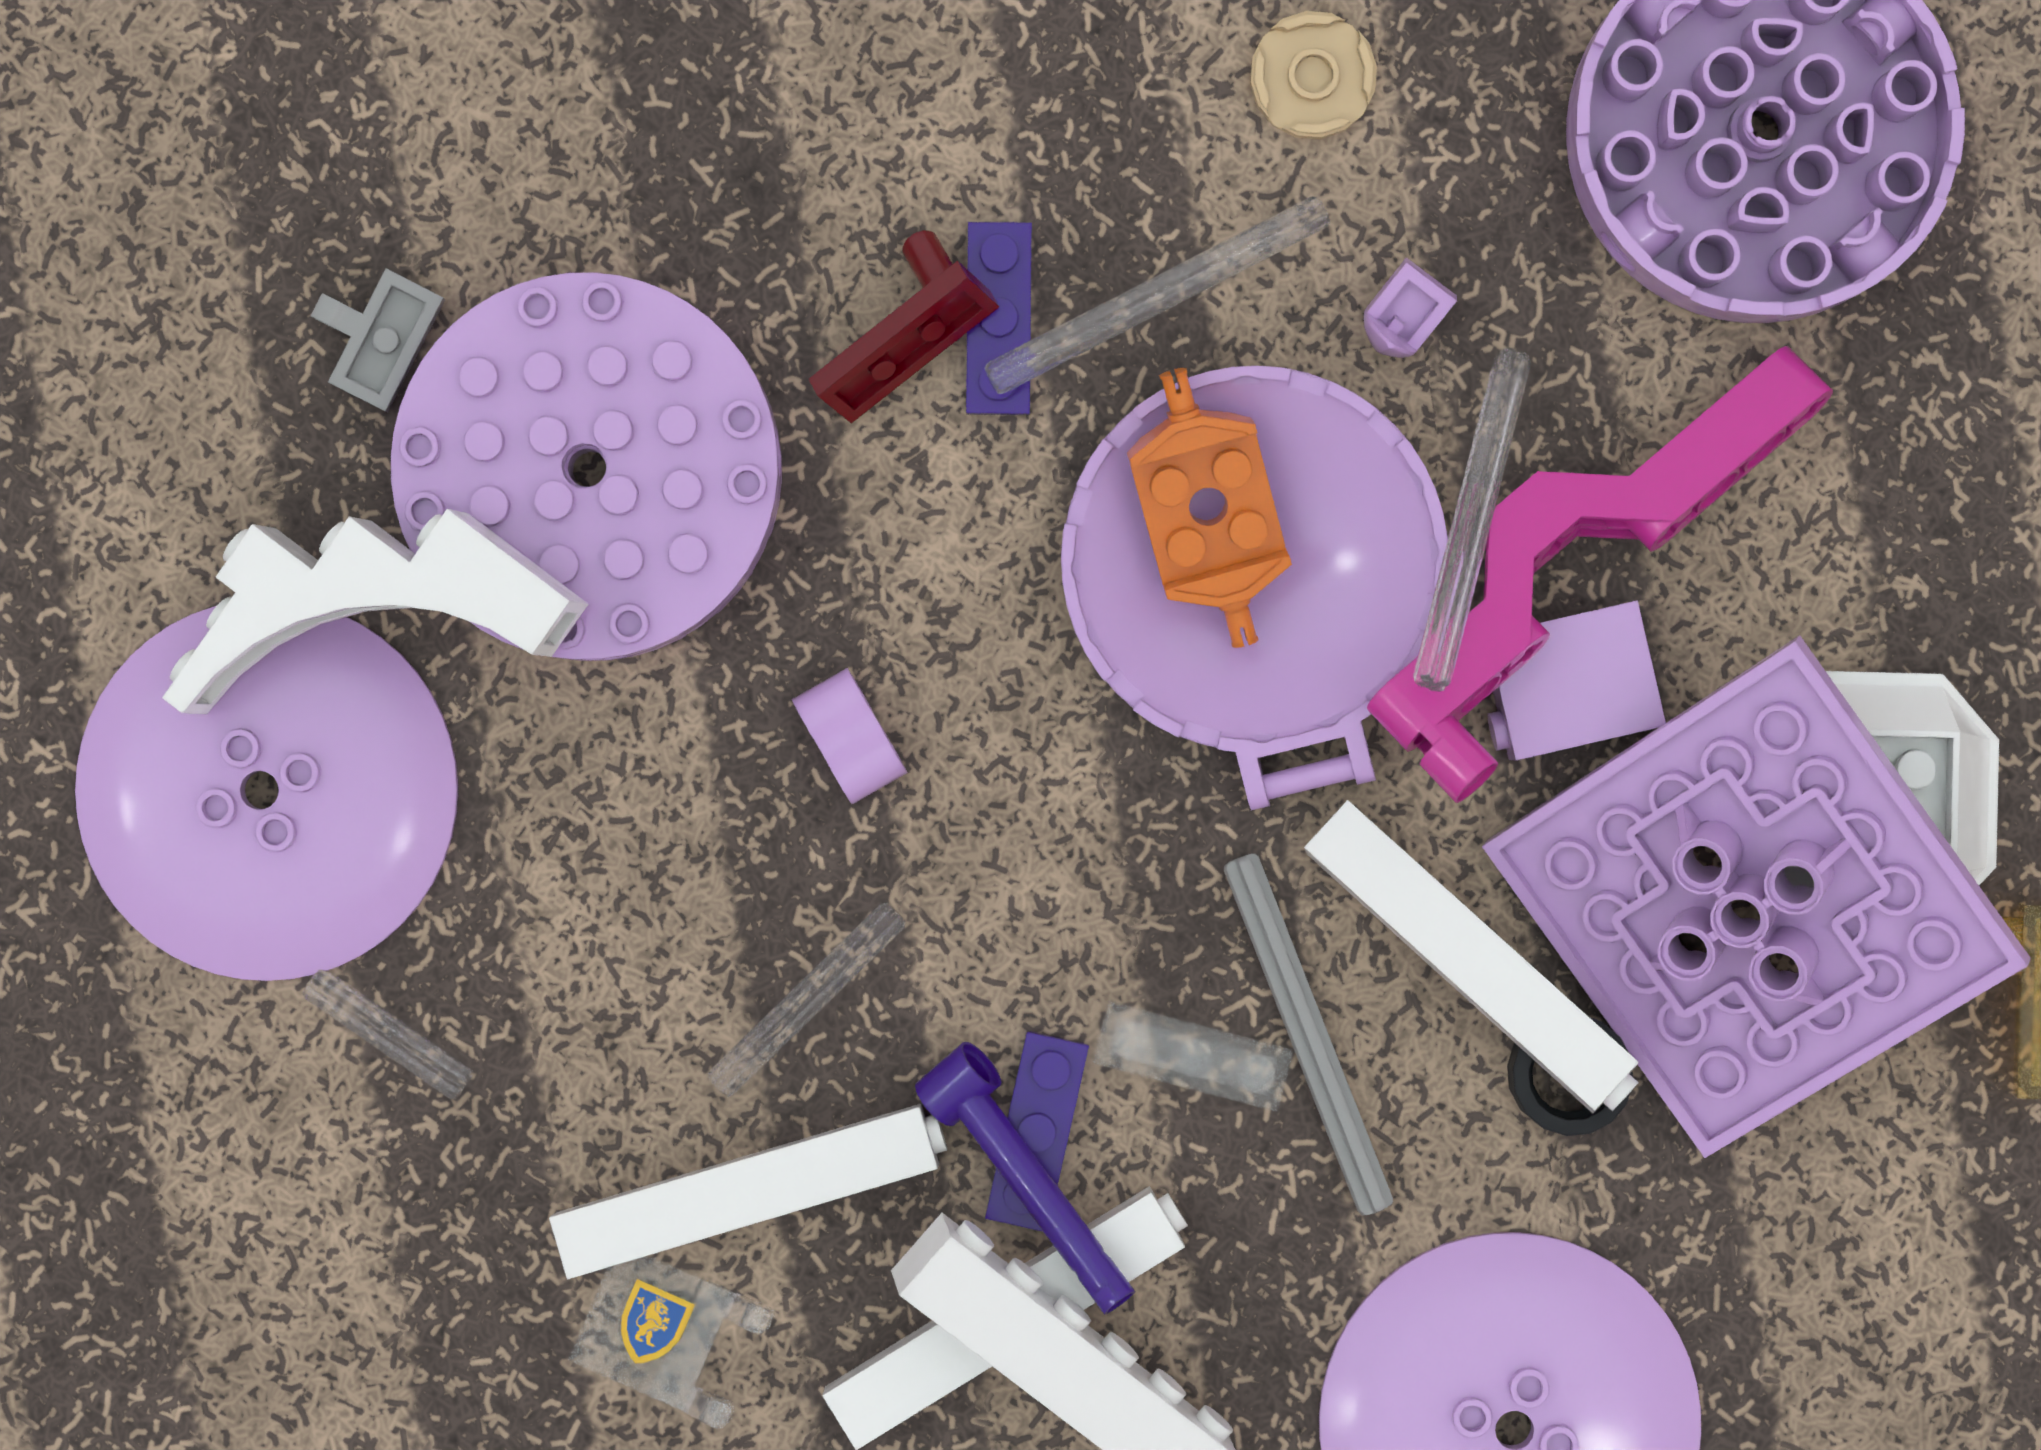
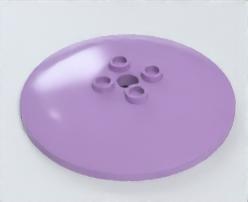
M214 606L191 614L169 625L150 638L125 661L100 695L88 720L81 741L76 769L75 796L81 839L90 865L101 887L116 909L139 933L169 955L193 967L217 975L244 980H286L318 974L341 966L383 942L408 919L432 887L444 863L452 839L457 814L458 779L452 740L443 714L419 673L385 639L348 617L320 624L274 648L240 675L208 714L181 713L162 697L173 683L170 680V674L175 664L185 653L192 649L196 650L209 631L206 623L211 612L216 607ZM259 771L272 775L279 789L276 801L265 809L254 807L248 801L245 794V786L248 779Z
M1521 1232L1487 1233L1447 1242L1419 1254L1382 1280L1361 1302L1339 1336L1327 1365L1319 1408V1440L1321 1450H1699L1701 1440V1406L1692 1364L1678 1332L1655 1299L1632 1276L1595 1252L1565 1240ZM1510 1411H1519L1526 1414L1531 1423L1528 1437L1516 1445L1504 1444L1496 1437L1495 1429L1499 1418Z

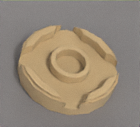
M1304 11L1283 18L1263 36L1252 57L1250 87L1257 108L1275 128L1295 138L1321 140L1344 132L1363 116L1375 92L1377 65L1370 43L1359 30L1357 32L1352 25L1332 13Z

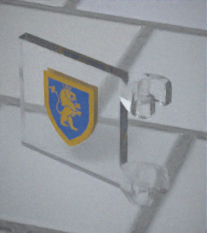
M648 1255L607 1268L568 1360L682 1410L716 1429L723 1428L731 1421L735 1411V1404L731 1400L696 1387L722 1323L726 1318L748 1331L762 1334L770 1328L775 1316V1310L767 1305L766 1308L760 1307L761 1303Z

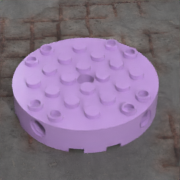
M1619 0L1599 25L1587 45L1577 68L1570 92L1566 118V145L1569 169L1576 195L1590 226L1612 258L1644 287L1674 305L1714 319L1740 323H1773L1820 313L1860 294L1895 271L1917 250L1943 212L1957 165L1961 163L1965 136V108H1961L1959 87L1955 75L1957 70L1955 58L1946 36L1923 0ZM1754 111L1767 113L1774 119L1778 126L1779 135L1777 140H1765L1753 134L1754 129L1751 119Z
M593 272L551 275L517 284L494 294L474 306L455 321L428 351L407 387L399 408L391 450V485L394 505L409 549L416 554L420 548L416 545L417 537L426 523L435 515H443L446 509L470 514L588 603L586 609L552 656L579 661L614 660L657 650L680 640L719 613L740 591L753 573L756 564L764 552L774 527L782 484L781 448L771 405L759 379L731 339L705 314L690 303L664 289L619 275ZM596 452L601 454L605 460V475L596 485L590 487L580 486L575 481L573 475L574 463L582 454ZM472 623L480 630L500 641L520 648L491 629Z

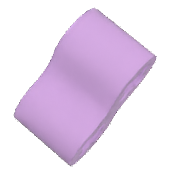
M848 668L792 699L800 717L851 804L856 803L908 773Z

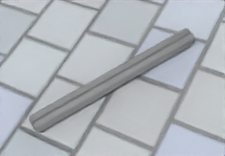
M1255 853L1238 857L1224 865V873L1357 1211L1361 1215L1380 1212L1393 1203L1392 1194L1259 857Z

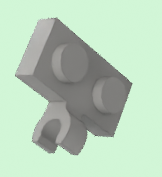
M387 268L379 280L363 314L322 293L311 317L350 336L328 383L388 413L445 299Z

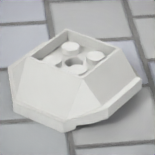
M1826 671L1977 884L1980 885L1996 868L1999 772V739L1943 674ZM1799 866L1784 868L1787 880L1794 886L1814 887V880L1806 869Z

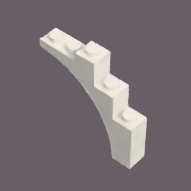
M446 509L443 515L437 514L432 517L417 537L416 545L420 548L416 554L373 521L349 516L345 522H339L326 534L319 547V552L322 554L319 560L278 529L252 524L249 529L242 530L230 541L223 554V560L226 562L216 575L217 579L235 592L234 595L222 600L211 612L206 623L209 631L196 650L188 651L175 664L170 674V680L173 683L162 698L181 713L208 714L240 675L277 646L320 624L366 611L407 608L440 611L489 628L532 655L552 657L586 609L588 603L465 512Z

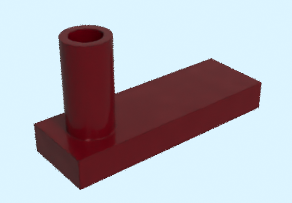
M923 230L914 233L905 241L902 248L903 255L921 284L922 289L809 378L817 396L851 424L999 308L991 291L960 262L952 263L938 237L932 231Z

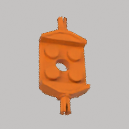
M1187 368L1174 369L1178 389L1175 388L1173 377L1169 370L1159 375L1170 410L1166 412L1168 418L1142 436L1127 452L1164 592L1168 600L1219 607L1221 611H1224L1232 647H1245L1240 631L1241 627H1243L1248 645H1252L1259 639L1256 635L1248 606L1251 602L1250 599L1292 565L1290 555L1286 550L1256 435V425L1252 418L1231 412L1200 410L1198 404H1195L1187 376ZM1204 488L1219 490L1223 493L1225 499L1223 510L1217 517L1210 520L1196 518L1189 511L1191 498L1197 491Z

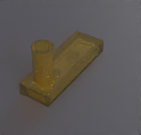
M2019 903V917L2001 916L2031 958L2028 966L2017 972L2013 1094L2020 1099H2041V904Z

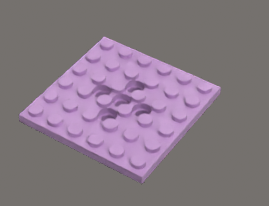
M1800 635L1488 839L1482 846L1610 1027L1621 1037L1628 1052L1639 1062L1638 1066L1704 1158L2028 966L2031 959ZM1706 846L1713 849L1719 855L1722 867L1703 866L1696 860L1693 848ZM1799 866L1806 869L1814 880V887L1794 886L1787 880L1784 868ZM1745 900L1752 903L1760 914V920L1740 918L1734 913L1731 901ZM1691 933L1698 936L1704 942L1707 953L1688 951L1680 943L1679 934ZM1781 953L1789 956L1795 961L1798 973L1778 971L1771 964L1769 955Z

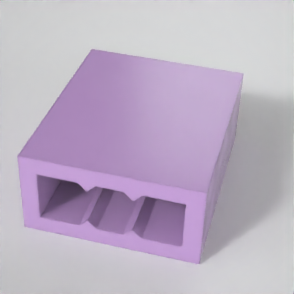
M1638 600L1541 622L1540 624L1550 633L1549 639L1535 656L1493 691L1497 712L1488 713V724L1496 751L1506 749L1509 760L1525 759L1651 730L1664 725L1666 721Z

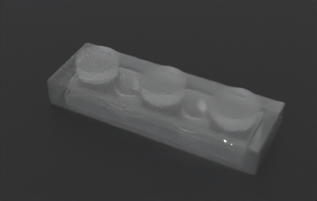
M1108 1000L1092 1063L1278 1112L1294 1050Z

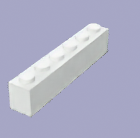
M941 1213L891 1270L899 1296L1102 1450H1235L1229 1437L1233 1429L1219 1413L1207 1405H1204L1200 1411L1183 1399L1186 1396L1184 1389L1163 1370L1157 1369L1153 1374L1136 1363L1139 1356L1128 1343L1113 1332H1109L1104 1338L1088 1326L1091 1322L1090 1317L1073 1300L1062 1295L1056 1301L1040 1289L1043 1282L1030 1267L1017 1258H1013L1008 1264L991 1251L994 1247L991 1239L970 1221L964 1220L959 1226L945 1214Z

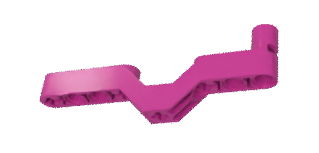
M1784 346L1769 356L1630 476L1537 471L1489 513L1488 529L1486 532L1484 600L1390 679L1370 700L1367 710L1407 752L1417 747L1421 750L1424 757L1421 759L1420 766L1455 803H1459L1469 797L1493 774L1498 766V762L1464 728L1459 720L1535 656L1550 636V633L1532 615L1533 574L1577 536L1637 539L1650 552L1659 549L1815 416L1830 399L1833 390L1789 346Z

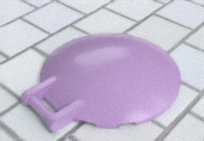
M1269 366L1229 367L1189 377L1188 380L1195 404H1198L1200 410L1231 412L1250 417L1254 421L1286 550L1290 555L1292 563L1289 568L1250 599L1251 602L1248 606L1259 640L1252 645H1248L1243 627H1241L1240 631L1245 647L1233 648L1224 611H1221L1219 607L1168 600L1164 592L1127 452L1142 436L1168 418L1166 412L1170 410L1164 389L1160 390L1137 405L1101 441L1088 460L1076 484L1077 486L1069 506L1062 538V583L1067 609L1085 654L1104 681L1106 680L1112 689L1136 713L1155 726L1176 737L1180 736L1202 745L1216 747L1219 750L1236 752L1251 811L1270 806V799L1352 779H1356L1357 785L1375 781V772L1362 720L1371 715L1367 710L1368 703L1390 679L1427 649L1439 620L1447 589L1449 555L1444 514L1436 488L1424 463L1400 430L1376 407L1354 392L1327 379L1306 372ZM1175 383L1176 389H1178V383ZM1214 488L1201 489L1191 498L1189 511L1196 518L1202 520L1213 519L1223 510L1225 504L1224 495ZM1345 737L1349 754L1263 775L1260 757Z

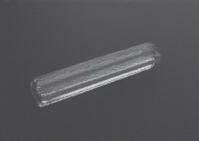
M318 970L307 983L303 992L306 1000L450 1099L457 1098L469 1084L473 1075L469 1067L329 970Z

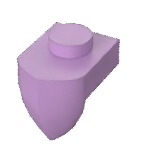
M1405 258L1364 311V328L1371 345L1376 352L1382 355L1397 358L1412 356L1457 302V295L1408 258Z

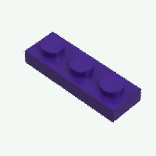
M968 222L967 270L991 291L999 308L967 332L966 415H1030L1032 223Z
M1027 1031L1007 1118L1058 1186L1089 1044ZM996 1168L985 1219L1042 1231Z

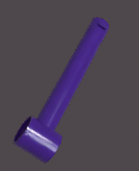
M962 1042L916 1082L915 1088L919 1099L931 1115L944 1125L952 1127L960 1120L963 1122L1069 1268L1076 1273L1079 1281L1103 1314L1106 1315L1126 1302L1136 1291L1111 1257L1104 1252L1102 1245L991 1097L990 1094L1001 1085L1000 1075L993 1063L978 1047L969 1042Z

